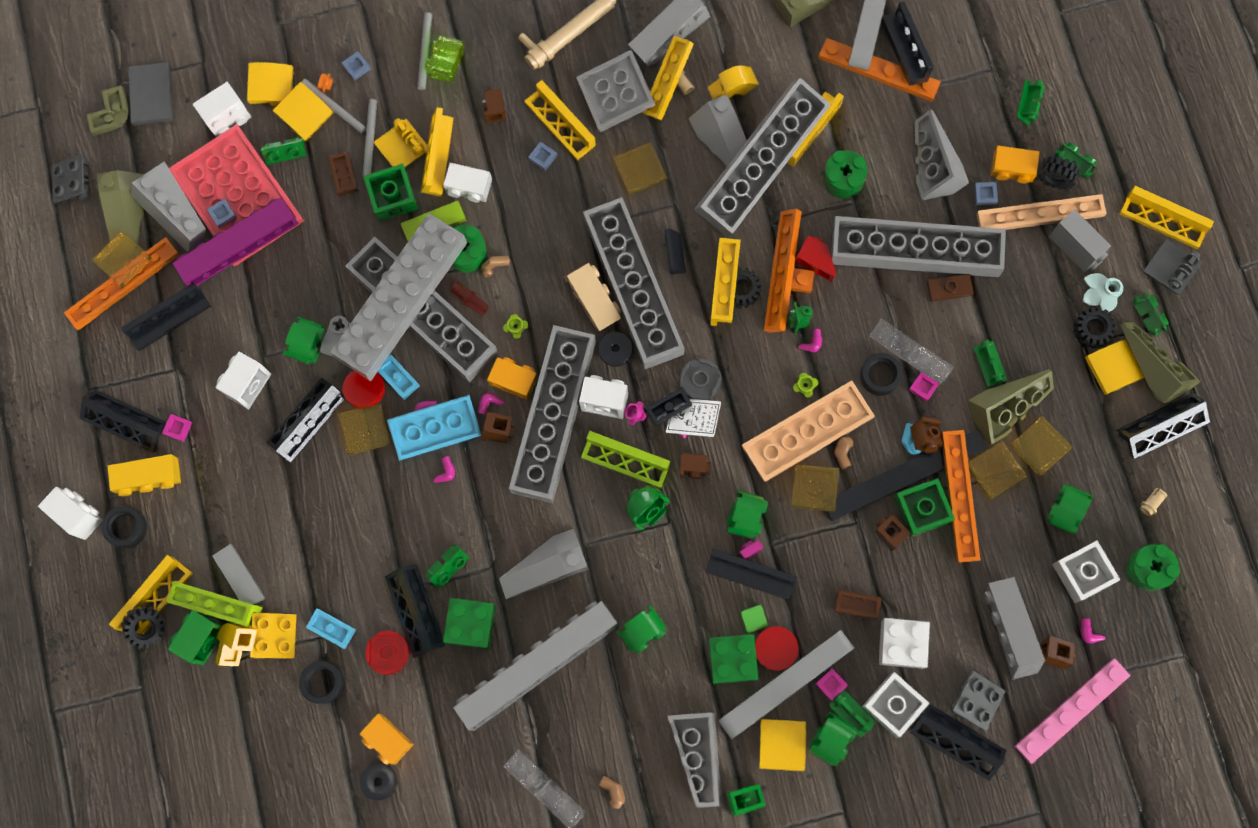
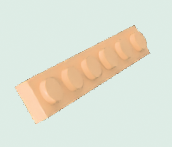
M1100 194L980 210L976 215L979 227L1008 230L1059 223L1073 210H1076L1084 219L1104 217L1106 209L1103 195Z

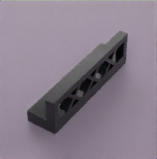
M905 1L899 2L896 13L882 16L881 23L908 85L928 82L934 66Z
M192 283L127 323L121 329L124 334L130 337L136 349L141 351L204 312L211 305L201 289L195 283Z
M321 378L266 443L291 463L345 399L344 395L329 382Z
M93 390L82 398L79 419L152 453L157 450L159 436L162 435L167 422L98 390ZM88 408L94 411L97 416L96 418L87 414ZM105 417L111 418L115 426L109 425ZM123 426L130 427L134 434L127 433ZM142 434L152 437L151 444L145 441Z
M1192 393L1119 428V436L1128 443L1130 456L1136 459L1210 423L1206 401ZM1201 412L1202 418L1193 422L1192 419L1195 414ZM1182 421L1183 424L1180 429L1173 431L1176 423ZM1164 431L1160 439L1154 440L1158 432ZM1145 440L1143 446L1136 450L1135 443Z
M712 549L705 572L786 600L790 599L797 576L716 549Z
M417 564L400 567L386 575L385 579L413 658L446 646ZM396 576L399 580V588L396 586L394 577ZM403 598H405L407 603L406 608L402 603ZM410 618L413 620L414 623L413 628H411L409 623ZM417 638L421 642L423 648L421 650L417 646Z
M928 704L922 711L920 718L910 732L989 781L1003 764L1007 751L931 704ZM922 723L930 727L932 733H924L919 730ZM946 737L950 739L952 745L942 744L939 738ZM959 750H968L971 752L972 757L962 756ZM979 762H988L993 767L990 771H987L980 766Z

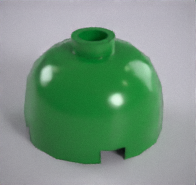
M648 486L635 489L629 495L626 513L637 529L644 530L643 526L648 524L651 527L663 517L668 510L665 505L666 503L670 504V500L662 491L654 487Z

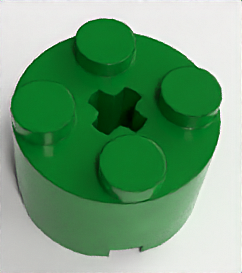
M839 150L828 159L823 174V183L832 196L847 199L861 191L867 176L865 158L853 151Z
M460 225L454 227L455 230L465 236L467 244L465 246L466 250L461 251L452 267L462 273L474 272L481 267L487 258V247L484 238L474 226Z
M298 316L299 322L292 324L285 344L289 345L288 351H283V355L307 365L310 363L316 364L320 354L317 351L318 347L322 344L323 338L326 335L324 325Z
M1063 484L1055 500L1059 504L1054 503L1046 521L1061 530L1075 535L1079 523L1082 522L1090 506L1093 495L1069 484Z
M737 490L735 494L738 497L737 502H732L727 520V525L731 527H728L726 532L753 539V537H756L761 532L763 522L760 521L762 513L765 514L768 501L764 500L762 496Z
M1150 544L1134 551L1130 555L1126 572L1134 586L1146 591H1156L1171 585L1179 576L1180 569L1175 554L1167 546ZM1152 565L1155 568L1153 571L1150 569Z
M652 605L647 607L649 612L646 613L642 610L624 623V630L621 631L619 628L615 630L630 652L635 651L638 654L648 647L646 642L652 638L656 641L666 634L664 629L667 626Z
M829 712L824 719L827 722L818 728L808 752L831 766H837L845 758L848 749L845 747L854 740L858 730L850 723Z

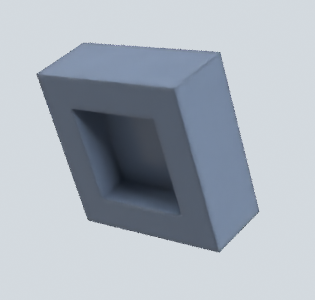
M358 51L342 62L343 67L354 81L371 70L369 64Z
M540 142L528 159L546 171L557 157V152Z
M996 182L975 183V205H996L998 203Z
M226 199L207 209L219 229L237 218Z

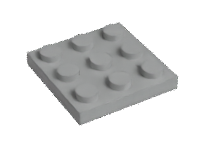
M632 50L576 77L600 132L656 105Z

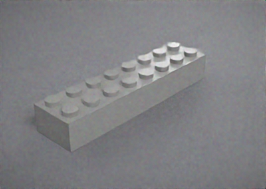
M801 78L793 81L694 210L724 236L733 234L831 104Z
M621 197L584 211V221L644 369L646 370L684 355L683 343L623 198Z
M428 213L330 353L334 358L371 381L466 246L465 236Z
M835 216L832 229L831 258L834 265L999 277L1004 271L1006 229Z
M374 237L345 267L357 281L372 293L397 256ZM433 291L409 326L417 336L469 383L498 354L496 346L436 291Z
M553 325L509 486L512 494L553 503L579 407L584 377H587L596 343L595 335Z
M592 602L585 608L586 612L580 617L578 614L571 617L567 621L568 625L562 630L559 627L549 634L550 638L544 643L540 640L531 646V652L526 656L520 654L511 661L513 663L512 666L509 668L502 667L493 674L494 679L489 682L485 680L475 687L476 692L460 697L456 701L458 705L453 708L467 729L470 731L478 729L619 627L603 602Z

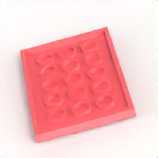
M237 124L169 168L180 188L213 236L228 230L235 222L246 219L253 211L261 210L271 200L279 199L280 197L285 201L299 224L304 222ZM226 199L237 218L219 229L207 209ZM282 235L278 236L277 238L268 242L264 246L260 247L259 249L245 256L241 260L237 261L233 264V266H237L238 264H240L250 256L254 255L255 253H257L258 251H260L261 249H263L264 247H266Z

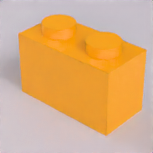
M997 146L993 153L990 177H996L998 180L1003 181L1008 179L1017 180V182L1023 184L1032 183L1037 175L1039 151Z
M497 357L487 379L489 385L528 401L538 380L535 369L527 365H523V367L518 366L514 360L504 357V359Z
M377 714L360 733L363 737L362 742L369 749L374 747L380 753L378 758L386 765L389 763L396 765L414 745L383 714Z

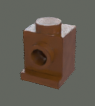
M492 88L484 92L486 99L482 100L486 122L492 123L507 120L501 89L496 90Z
M487 412L481 440L486 441L487 439L507 444L508 438L512 439L515 426L511 425L513 417Z
M922 417L910 427L915 450L933 453L943 445L939 430L940 420Z
M682 453L679 478L684 479V474L692 479H701V476L710 475L711 462H707L708 455Z
M891 515L889 518L884 516L876 524L878 528L875 532L892 551L911 534L894 515ZM889 528L894 531V535L889 536L886 533V530Z
M1049 636L1040 643L1045 659L1043 664L1063 670L1074 664L1076 660L1074 643Z

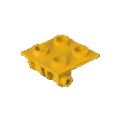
M398 118L393 122L394 128L374 141V144L392 167L404 164L407 167L427 152V144L407 119L401 120Z
M253 613L251 626L257 629L252 651H250V658L294 659L297 614Z

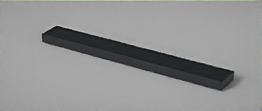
M978 429L965 435L968 458L988 448ZM941 446L936 452L918 456L822 501L831 521L839 519L945 469L943 448Z

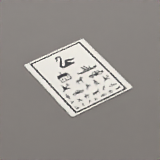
M689 399L692 406L668 420L666 433L714 437L721 402Z

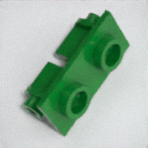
M1027 79L1024 80L1016 117L1027 126L1038 118L1040 102H1035V100L1042 99L1045 88L1042 81H1035L1032 84Z
M299 137L285 140V144H282L281 141L270 144L266 143V146H262L261 149L267 165L307 156L304 149V140Z
M1063 142L1062 146L1065 148L1063 150L1059 148L1054 155L1057 158L1060 156L1064 160L1069 159V162H1076L1075 165H1078V169H1080L1079 175L1082 178L1086 177L1089 179L1093 173L1090 169L1098 167L1095 165L1096 160L1088 154L1083 157L1078 153V147L1070 142L1067 145Z
M1145 291L1146 297L1137 296L1133 299L1135 302L1133 305L1136 307L1140 317L1149 314L1150 317L1144 319L1143 322L1149 334L1152 333L1154 337L1161 333L1160 329L1163 327L1165 331H1168L1166 325L1169 322L1164 313L1159 314L1155 308L1159 304L1154 295L1149 296L1147 291Z
M794 302L793 308L790 310V316H788L789 327L794 329V334H797L799 328H805L809 325L813 314L811 307H797L796 302Z
M986 340L981 342V345L974 346L973 350L987 387L1008 381L994 342Z
M457 545L451 546L441 556L445 561L443 565L437 560L427 570L428 573L425 576L438 589L446 584L450 577L458 569L462 568L470 558Z
M845 690L828 705L841 719L850 723L858 730L857 735L860 738L865 733H868L876 723Z

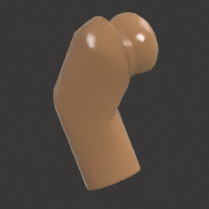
M509 256L490 257L481 265L482 275L484 277H491L495 267L509 266Z
M842 437L834 450V455L842 470L851 466L847 456L849 449L853 447V440L850 437Z
M604 776L599 786L610 792V805L615 809H619L625 802L623 788L617 782Z

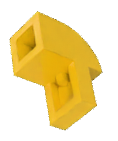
M741 65L718 75L719 79L708 86V89L714 100L726 94L728 98L735 94L744 96L757 87L759 83L752 68Z
M234 623L224 624L216 637L220 644L215 663L222 666H239L242 651H252L257 629L251 625L247 627Z

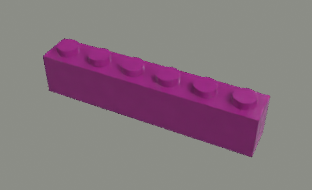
M282 197L273 199L266 207L253 211L249 217L235 222L228 230L217 233L210 241L201 243L190 253L179 256L177 261L173 262V265L187 286L192 283L198 286L299 223Z

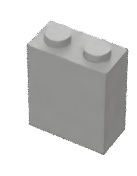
M1073 210L1059 222L1049 236L1084 273L1089 268L1092 270L1097 268L1108 256L1106 252L1111 247L1076 210Z

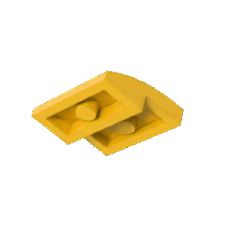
M249 63L247 101L250 104L270 103L272 106H277L292 91L293 66L279 63Z
M302 82L273 109L274 114L283 120L304 141H307L333 114V111Z
M1126 339L1085 357L1105 395L1145 378Z
M761 719L759 769L805 771L806 722Z

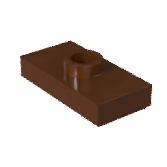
M349 152L328 156L338 196L357 192L358 187Z
M970 274L927 281L931 302L969 297L974 294Z
M837 590L834 612L879 620L882 598Z

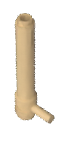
M596 0L548 39L542 40L538 44L532 42L522 33L518 39L529 49L524 57L527 64L533 70L536 68L540 69L546 60L550 61L556 52L614 8L616 0Z

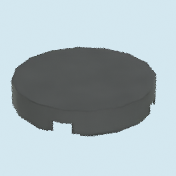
M698 358L684 365L681 369L679 381L680 387H683L689 398L708 400L719 391L722 377L715 363L708 359Z

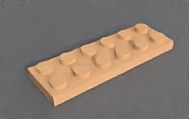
M850 381L742 444V448L765 483L872 420L875 415L853 381Z

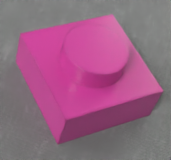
M921 372L909 391L927 402L940 383Z
M170 414L162 434L184 442L192 422Z
M750 540L741 546L742 551H740L739 555L747 560L760 552L763 546L759 540L754 543Z
M833 669L816 683L831 701L848 687Z

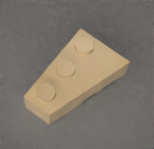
M587 263L564 276L563 279L566 283L570 284L574 291V296L580 301L584 312L595 329L601 331L621 319L619 315L621 310L616 302L612 303L608 295L611 293L606 284H601L597 278L600 274L594 265L590 266Z

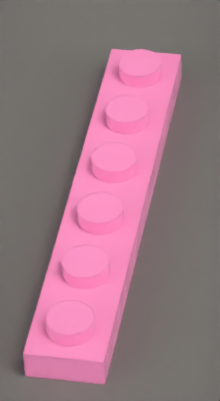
M1115 658L1110 660L1014 747L1029 764L1034 763L1131 675Z

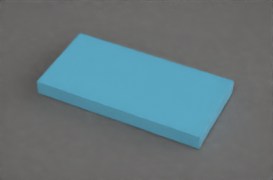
M470 395L387 419L399 461L482 436Z

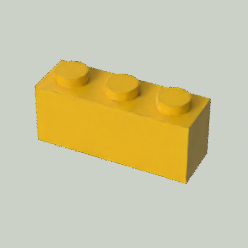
M172 454L108 465L110 491L118 494V496H129L133 491L151 492L156 487H161L162 489L173 488L174 484L181 483L179 461Z

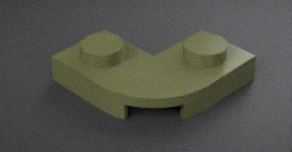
M122 86L103 90L102 95L106 109L86 115L90 132L93 136L116 130L126 122L129 115V107Z

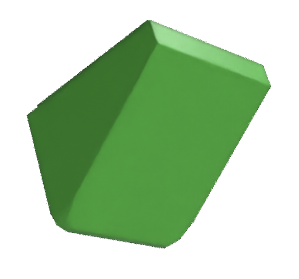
M761 604L740 612L747 634L768 627Z

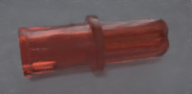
M457 281L451 287V292L459 297L465 306H470L479 315L485 314L489 309L488 305L476 296V292H471L460 281Z

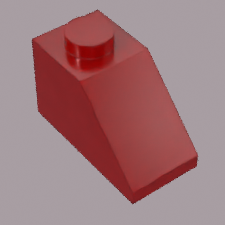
M808 236L796 257L795 264L809 271H815L816 275L833 282L836 271L828 246L824 244L822 239Z

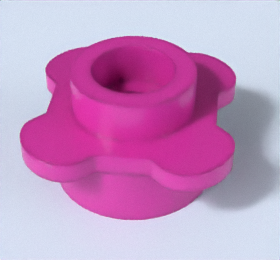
M643 402L631 403L626 407L625 416L629 419L628 424L633 426L636 422L643 421L646 418Z

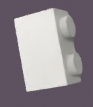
M450 163L443 186L446 193L451 197L459 198L462 196L472 202H486L492 177L488 171Z

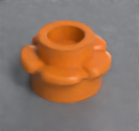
M322 73L319 79L317 89L323 90V93L326 90L330 91L334 79L330 78V73L328 75Z

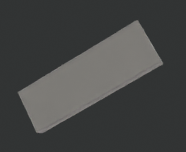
M229 544L213 555L214 560L240 601L257 605L266 599L232 544Z

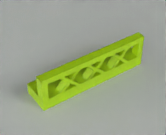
M589 431L581 459L660 489L662 488L670 467L669 460ZM591 444L600 447L603 455L596 458L588 456ZM616 453L620 455L623 462L612 465L609 463L607 456ZM633 461L640 462L643 470L637 473L630 472L627 464ZM654 468L663 471L659 482L650 479L647 471Z
M173 581L166 601L167 603L247 627L253 612L261 613L262 610L260 606Z

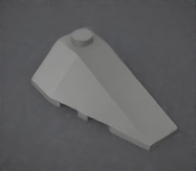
M727 94L707 102L689 118L696 137L724 163L725 167L729 165L747 141Z
M930 109L915 120V144L918 145V157H915L916 164L918 165L916 184L923 200L954 194L969 183L959 157L935 113Z
M571 529L554 535L499 578L506 600L588 570L575 530Z

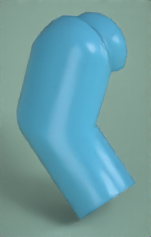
M906 423L901 442L908 453L912 455L919 454L921 451L915 450L910 427L913 424Z

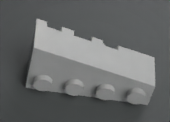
M674 0L628 45L645 65L649 67L651 64L653 65L658 62L660 57L668 51L673 36L684 39L711 16L701 0Z
M165 161L132 182L131 196L187 252H190L197 245L204 242L206 228Z
M1012 577L988 583L984 596L986 603L991 607L992 620L997 627L1012 680L1038 674L1045 659L1015 578Z
M715 713L669 715L668 720L673 730L674 739L680 752L681 761L686 771L696 807L721 806Z

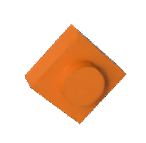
M794 268L791 291L811 294L815 271Z

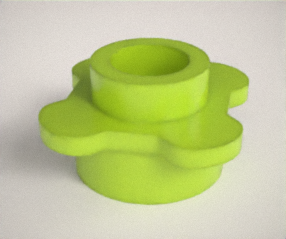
M513 314L508 319L507 324H504L503 329L505 332L511 333L515 339H519L522 336L523 330L528 328V322L522 321L518 315Z
M801 373L793 389L795 392H801L805 397L809 398L813 395L814 387L818 386V380L806 373Z

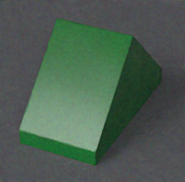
M760 784L726 792L732 816L765 807Z

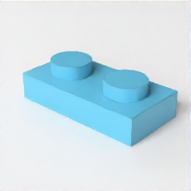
M392 355L387 357L378 370V373L404 400L420 387L415 379Z
M318 608L306 626L307 629L343 649H346L356 631L353 627Z

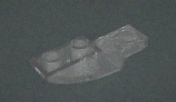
M882 318L869 335L893 354L940 384H943L954 368L953 365Z
M519 749L503 766L566 827L573 828L586 813L571 796Z

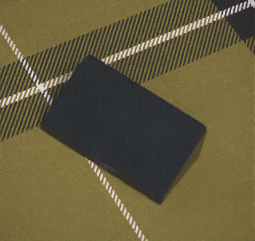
M666 228L665 240L669 271L671 275L685 273L686 268L681 234Z
M683 387L644 409L653 424L657 426L691 407L692 403Z

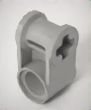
M335 316L331 319L321 344V353L333 356L330 353L350 325L345 317ZM342 324L345 326L344 329H337V327L342 326Z

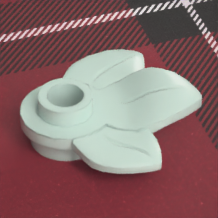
M1100 273L1090 274L1084 278L1090 289L1084 294L1083 302L1090 306L1100 305L1102 311L1105 309L1108 312L1112 311L1117 306V298L1123 292L1121 281L1116 278H1107ZM1108 287H1114L1115 292H1111Z

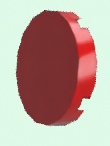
M353 371L343 382L342 392L346 401L351 406L364 409V407L375 406L381 401L385 394V383L378 372L369 381Z
M778 626L769 627L762 631L755 641L756 659L768 670H785L795 662L798 656L799 647L797 639L786 628Z
M389 630L375 634L368 641L365 649V658L368 665L375 672L384 675L396 674L402 670L407 664L410 655L409 645L405 638L397 632Z

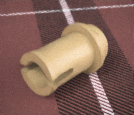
M683 70L677 86L684 95H687L694 89V86L684 75L685 72Z
M1155 488L1148 499L1141 502L1140 510L1147 516L1156 514V509L1167 498V494L1163 490Z

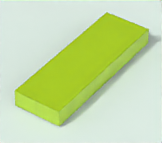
M459 201L428 212L451 227L467 221ZM428 213L401 223L407 241L411 239Z

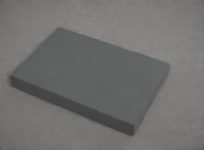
M164 62L128 67L131 123L133 125L174 121L170 63Z

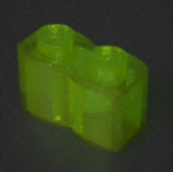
M439 35L437 41L434 40L432 44L433 54L431 58L427 59L425 70H427L430 78L452 83L463 56L464 44L463 41Z

